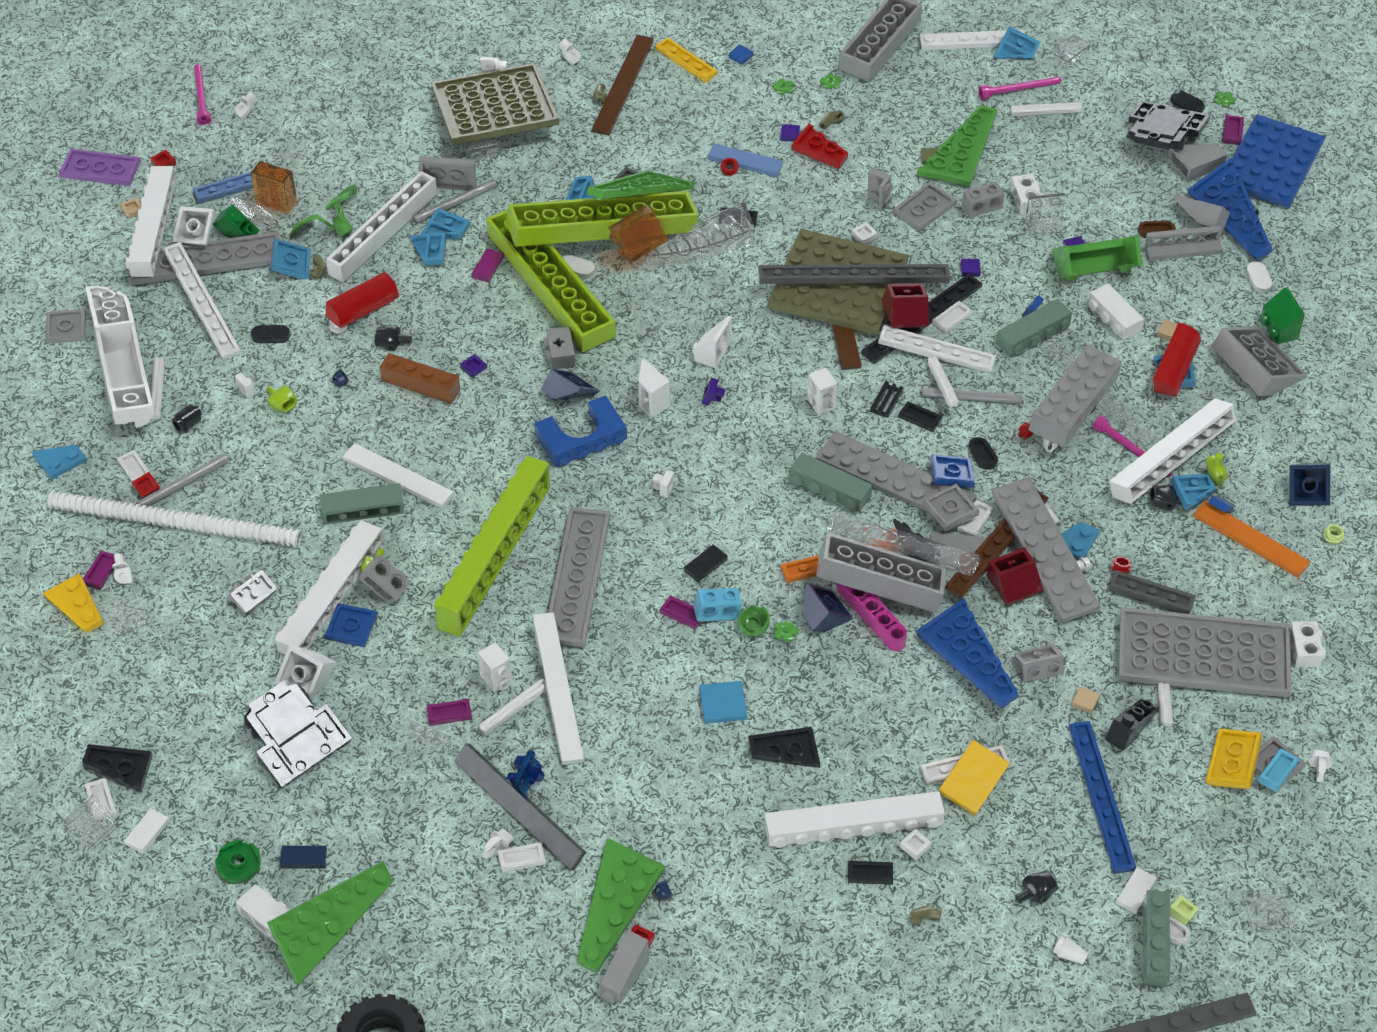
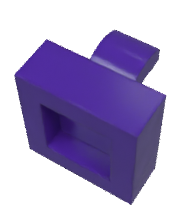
M711 377L704 389L702 404L709 405L712 400L721 402L725 389L717 387L719 380Z

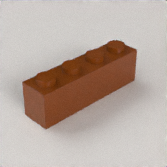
M391 353L387 354L380 365L381 379L384 382L451 404L460 392L458 375Z

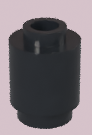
M189 404L174 414V418L171 419L172 424L179 432L186 431L201 421L202 412L196 405Z

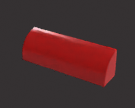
M383 272L326 301L325 316L339 328H342L399 297L397 286L393 279L386 272Z
M1178 322L1153 378L1154 392L1177 397L1201 342L1200 334L1193 327Z

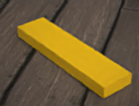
M668 37L655 45L657 51L705 83L718 75V70Z

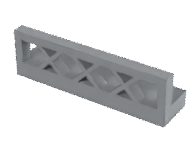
M1221 226L1147 233L1144 248L1148 260L1222 254L1223 248L1220 242L1222 228ZM1210 233H1215L1214 237H1206ZM1191 235H1197L1193 239H1188ZM1172 237H1179L1174 241H1170ZM1160 238L1159 241L1151 243V239Z

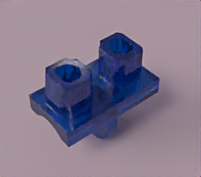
M528 750L526 756L517 755L514 766L518 771L517 773L510 772L506 777L525 795L530 785H533L535 781H543L545 777L544 772L541 770L543 766L536 760L535 752Z

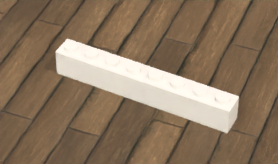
M151 166L150 174H147V185L144 186V197H141V209H138V221H135V233H132V245L129 246V257L126 258V268L130 270L131 277H154L176 183L174 166Z
M422 171L419 172L326 258L328 275L341 282H344L413 218V215L417 214L437 195L436 178Z
M1219 399L1212 400L1109 481L1113 498L1129 504L1133 503L1152 488L1153 485L1157 484L1236 421L1233 404Z
M360 520L356 527L352 528L350 536L346 541L342 542L338 553L330 559L326 570L320 573L316 584L310 587L308 595L304 600L300 601L294 615L288 618L284 629L276 635L275 642L278 652L286 654L289 645L305 649L309 648L336 609L337 604L341 602L360 575L361 563L365 556L372 557L383 542L382 528Z
M936 791L765 813L764 825L769 847L781 848L787 844L794 843L804 845L809 841L827 842L833 838L849 839L856 835L868 837L874 833L884 832L891 834L896 830L906 829L907 831H913L919 827L927 826L929 828H936L943 825L945 812L940 792Z

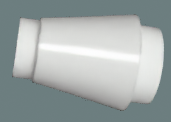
M1061 935L1052 951L1057 954L1056 957L1080 963L1081 965H1083L1088 955V952L1066 936L1065 938Z

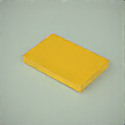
M1219 728L1206 784L1250 790L1262 743V733Z
M972 740L938 791L944 797L976 816L1008 768L1010 762Z

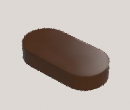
M1145 221L1138 226V234L1143 238H1146L1147 233L1176 230L1175 225L1170 221Z

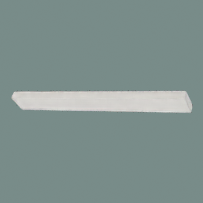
M181 242L163 248L167 260L221 358L225 360L241 354L240 348Z
M554 612L533 614L532 620L561 764L581 763L584 761Z

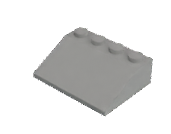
M1260 327L1222 328L1211 345L1216 354L1228 363V366L1241 376V380L1248 383L1252 387L1253 392L1258 396L1274 395L1308 377Z

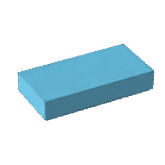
M1280 748L1259 776L1257 782L1277 793L1298 765L1300 759Z

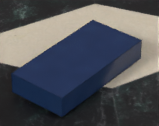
M282 846L280 867L281 869H326L327 846Z

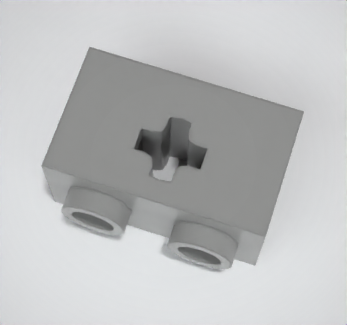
M570 327L546 329L547 337L543 338L545 349H549V352H546L547 363H551L552 369L576 367Z

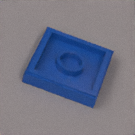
M931 454L930 463L934 484L947 486L957 484L959 487L974 488L975 479L971 458Z
M338 603L325 633V639L365 647L377 619L378 611Z

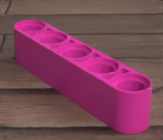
M837 583V591L888 648L893 651H900L905 648L907 630L875 594Z

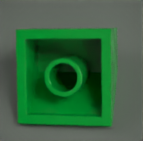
M1286 287L1263 305L1260 321L1262 325H1266L1270 338L1274 339L1278 345L1299 339L1305 313L1289 288Z

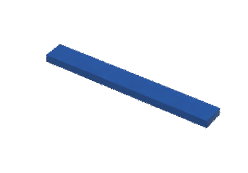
M1091 722L1069 724V731L1113 872L1118 874L1135 871L1136 864Z

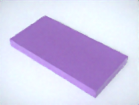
M70 148L59 176L61 178L131 186L141 158Z

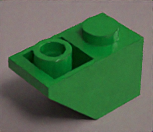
M234 205L221 211L213 222V225L223 235L231 238L256 235L259 232V229Z

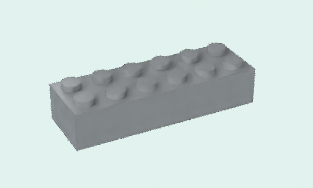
M885 0L840 52L839 70L870 82L920 23L922 5L911 0Z
M1087 345L1032 413L1029 431L1064 448L1116 381L1122 361Z
M827 532L819 550L816 577L936 613L944 595L946 568Z

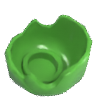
M751 605L738 616V626L745 635L757 637L764 634L769 628L770 614L764 606L757 607Z

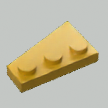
M80 573L42 593L85 633L105 624Z

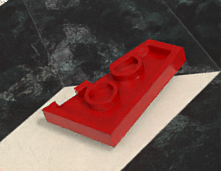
M810 123L792 143L791 150L838 169L848 159L847 151L834 141L827 140L825 134L814 130L813 125Z

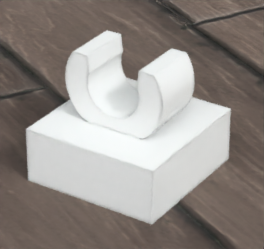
M666 470L664 476L655 474L652 479L654 481L652 488L660 490L661 497L668 498L674 485L673 471Z

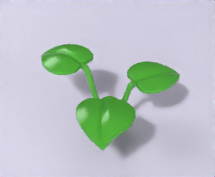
M353 184L345 188L325 206L326 210L334 207L338 214L332 220L333 225L318 214L311 215L293 227L290 238L292 239L298 228L316 219L325 223L332 231L336 229L341 237L350 233L353 227L346 219L340 203L349 199L351 195H356L357 187Z

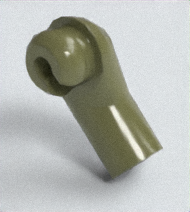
M599 83L593 92V99L595 101L605 102L607 94L604 92L606 89L604 84Z
M840 110L828 112L820 121L819 127L826 129L829 124L841 122L844 118V113Z
M316 255L312 259L315 264L313 266L314 269H310L309 272L313 278L317 279L322 277L327 270V266L322 257Z
M929 906L913 909L910 912V923L920 925L922 918L925 917L940 921L942 909Z

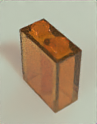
M259 161L251 171L256 204L289 214L297 203L293 172Z
M647 204L608 227L611 232L609 235L611 241L619 247V250H617L622 260L626 259L630 264L669 240L653 209Z

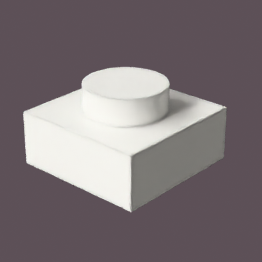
M867 222L851 230V235L859 243L867 244L878 237V233Z
M242 372L235 375L236 386L247 399L253 397V388L255 387L253 381L249 377L246 378Z
M916 829L900 842V848L915 860L920 858L932 845V842Z

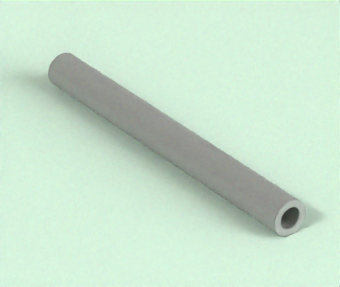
M492 179L413 215V220L416 224L431 218L437 208L447 211L497 188V184Z
M922 388V397L944 399L939 388ZM954 390L958 400L1008 404L1021 403V395Z
M222 454L137 501V504H140L141 507L142 505L149 507L229 463L228 458L225 454Z

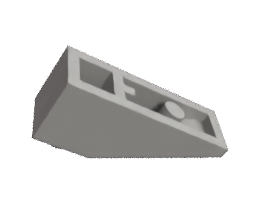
M1174 194L1173 198L1202 227L1221 226L1223 232L1230 214L1223 206Z

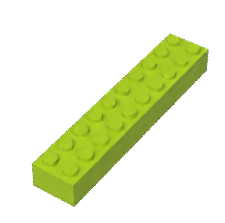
M679 191L605 198V200L587 198L508 204L506 224L515 247L691 233L696 231L699 214L689 192Z
M507 210L486 218L487 235L499 250L504 253V256L562 327H570L572 340L582 352L616 337L615 320L552 244L515 247L506 224Z
M526 456L524 461L519 463L516 474L509 479L508 487L505 491L501 492L497 505L492 507L489 518L482 523L478 536H474L470 549L464 552L462 562L459 566L455 567L451 580L445 583L443 593L434 602L436 610L435 620L439 630L461 637L550 489L548 462Z

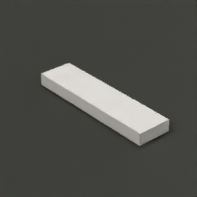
M1003 745L988 748L1009 762ZM962 755L920 765L926 785L944 782Z

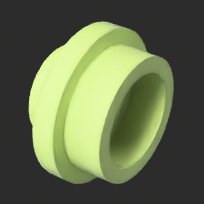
M1337 524L1329 525L1323 533L1325 540L1333 544L1342 542L1345 535L1342 527Z

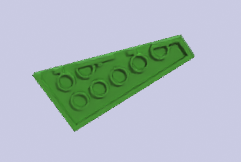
M980 105L968 117V120L958 127V131L955 134H951L937 149V152L926 160V164L917 169V175L970 187L995 121L997 109Z
M646 170L588 187L587 195L594 196L596 200H605V198L694 189L695 182Z
M607 838L579 950L578 964L598 973L665 871V865Z
M384 861L369 867L267 922L296 984L302 982L393 882Z

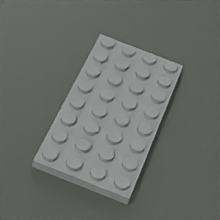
M1121 607L1118 680L1150 684L1168 683L1170 686L1290 698V624Z

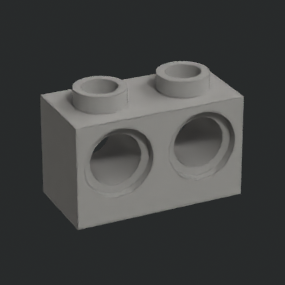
M997 181L963 191L962 207L969 218L1003 208L1005 193Z
M381 555L373 558L358 577L388 604L398 600L411 582L403 572L397 570L387 558Z

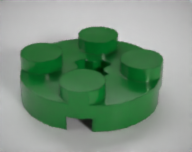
M242 840L226 843L219 850V855L215 860L217 872L221 878L230 884L242 883L252 879L261 869V857L258 848L252 843H243ZM239 858V860L244 861L242 864L235 865V859Z

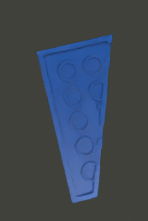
M1232 157L1187 190L1193 199L1223 206L1230 212L1224 230L1257 262L1273 252Z
M964 598L917 630V636L1000 708L1003 709L1018 698L1017 689L1009 675L1002 668V663L994 654V649L982 628L975 621V616L967 607V602Z

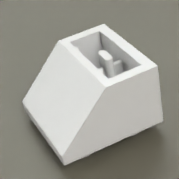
M643 359L639 374V407L652 418L670 407V381L665 375L658 372L653 364Z

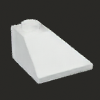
M180 206L172 242L207 246L215 210Z
M727 316L705 333L698 343L694 344L692 353L694 354L695 362L713 368L717 367L731 343L732 317Z
M289 645L274 684L278 685L283 681L285 684L297 682L312 699L330 679L336 661L319 652Z

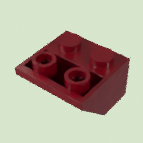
M923 283L887 284L882 304L891 327H928L929 303Z
M1025 547L988 561L986 576L1006 606L1043 592L1036 563Z

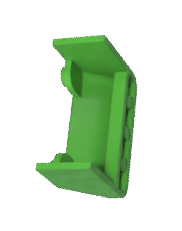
M1138 235L1052 249L1053 258L1060 277H1065V281L1076 280L1077 275L1120 269V273L1130 272L1131 267L1143 266Z

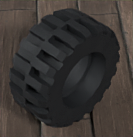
M375 994L373 998L368 996L361 998V1003H353L350 1006V1012L345 1011L341 1016L342 1021L338 1022L336 1028L337 1032H370L381 1027L393 1028L399 1032H426L423 1017L418 1013L417 1008L413 1004L408 1005V1000L400 997L399 1000L396 999V996L393 994H388L387 997H382V994Z

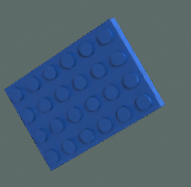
M1256 114L1232 158L1248 195L1290 209L1326 136Z

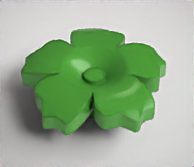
M828 73V75H825V78L821 77L820 82L824 85L823 88L832 89V87L837 89L840 88L842 79L838 76L834 77L833 73Z
M780 78L777 84L773 83L772 88L780 95L786 94V92L791 94L794 83L793 81H785L784 78Z
M1219 91L1216 92L1214 103L1218 105L1222 103V107L1227 108L1230 104H1235L1236 100L1232 97L1233 93L1230 91L1224 92V94Z
M786 620L784 623L779 622L774 626V638L777 640L783 638V641L790 643L793 641V636L796 637L799 634V628L795 627L792 621Z

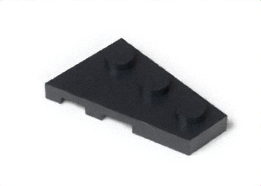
M812 727L748 736L752 759L820 768V760Z
M88 744L82 763L83 767L142 793L153 755L152 751Z

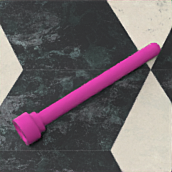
M196 64L194 71L199 105L196 120L199 125H206L211 123V115L206 110L201 65Z
M1053 77L997 87L981 85L978 88V93L981 100L989 99L993 94L1061 83V78Z
M1100 415L1093 423L1092 428L1098 432H1106L1136 456L1140 457L1146 453L1112 428L1109 420L1103 415ZM1172 472L1169 473L1166 477H1171Z

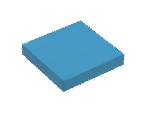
M274 239L272 243L271 270L300 279H308L311 249Z
M742 681L699 685L704 724L747 720Z

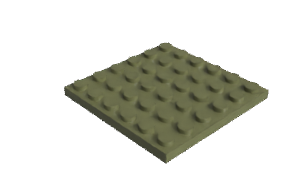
M535 63L431 82V87L452 145L559 125V117Z
M800 229L785 265L907 264L909 255ZM899 283L776 284L769 298L767 308L878 336L886 317V311L882 304L887 284Z

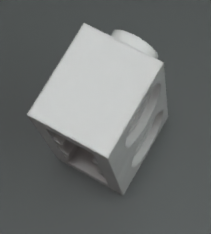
M1033 174L1013 176L1011 178L1010 190L1020 215L1041 212L1042 205L1045 204V197L1040 192L1039 181L1035 180Z
M823 368L808 374L807 400L817 414L820 415L835 409L837 382L829 371Z
M1292 621L1290 644L1295 667H1320L1322 660L1326 658L1325 647H1322L1321 644L1323 634L1322 630L1318 628L1317 621Z
M495 642L478 652L480 676L494 693L507 689L512 683L510 658Z

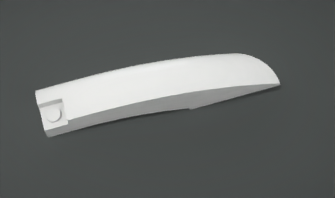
M86 287L93 330L112 418L115 425L134 422L136 428L141 427L151 420L154 406L147 383L129 300L122 292L117 291L115 293L108 287Z

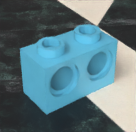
M738 588L697 590L693 607L698 622L738 619L742 602Z

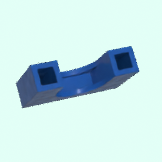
M606 395L588 402V414L597 426V429L586 437L576 438L566 435L560 429L553 416L534 423L535 435L555 467L567 465L575 459L585 458L593 452L603 451L606 447L621 444L627 439V427Z

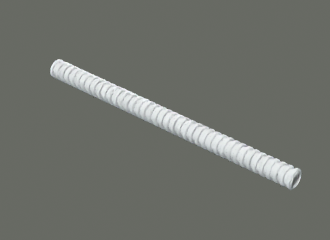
M51 491L47 500L50 509L55 508L62 511L67 509L69 512L73 510L75 513L79 511V513L85 512L87 515L91 513V515L97 514V516L103 515L104 517L109 516L110 518L115 517L116 519L121 518L122 520L127 519L134 522L140 521V523L146 522V524L152 523V525L158 524L159 526L164 525L171 528L176 526L177 529L182 527L183 530L188 528L189 531L195 530V532L201 531L205 533L207 531L208 534L213 532L214 535L219 533L220 536L225 534L226 537L231 535L232 538L237 536L238 539L244 537L245 540L250 538L251 541L256 539L257 542L262 540L263 543L267 541L270 544L274 542L276 545L281 543L282 546L287 544L288 547L293 545L295 548L299 546L301 541L300 530L296 529L294 531L293 528L288 530L286 527L282 529L280 526L276 528L274 525L271 527L267 524L263 526V524L257 525L255 522L251 524V522L245 523L244 521L239 522L238 520L233 521L226 518L220 519V517L214 518V516L208 517V515L202 516L201 514L196 515L195 513L190 514L189 512L184 513L183 511L178 512L171 509L165 510V508L159 509L158 507L153 509L152 506L147 508L146 505L141 507L140 504L135 506L134 503L129 505L128 502L123 504L122 501L104 500L103 498L98 499L97 497L92 498L91 496L86 497L72 493L62 494V492L56 493V491Z

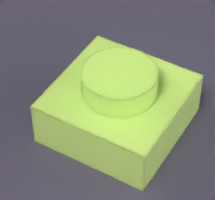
M1180 895L1170 906V915L1186 926L1196 915L1199 908Z

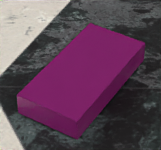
M1226 115L1223 143L1240 145L1244 117Z
M486 248L472 272V278L489 283L501 264L504 253Z
M102 550L99 552L83 578L86 586L99 590L103 588L114 570L112 565L115 563V554Z
M672 595L668 597L660 608L661 614L695 630L702 622L697 621L692 605Z
M469 699L426 705L430 726L472 720Z

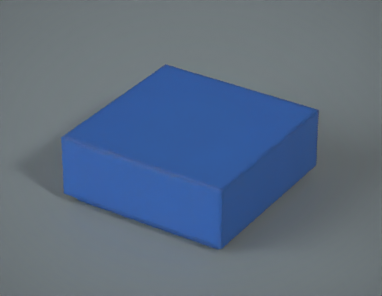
M740 44L729 53L730 59L742 65L753 56L752 50Z
M1037 296L1023 312L1022 317L1037 310L1044 299L1041 296Z
M1218 495L1211 496L1209 500L1211 505L1223 512H1231L1235 506Z

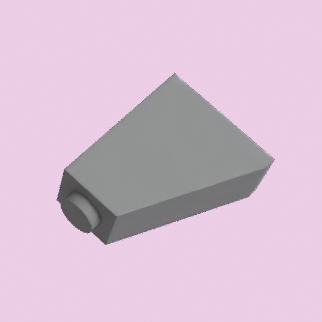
M1217 143L1184 145L1183 150L1169 149L1168 160L1187 181L1212 172L1223 164L1227 158L1226 152Z
M630 930L625 934L600 982V994L606 1001L621 1004L648 964L647 939Z

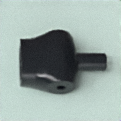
M395 325L378 327L375 333V346L382 347L388 351H395L399 343H412V336L401 335V329Z
M1172 485L1152 486L1150 491L1151 504L1163 510H1173L1176 504L1182 505Z
M1046 870L1030 874L1022 881L1025 890L1015 895L1018 903H1021L1031 897L1037 903L1043 904L1058 890L1057 882Z

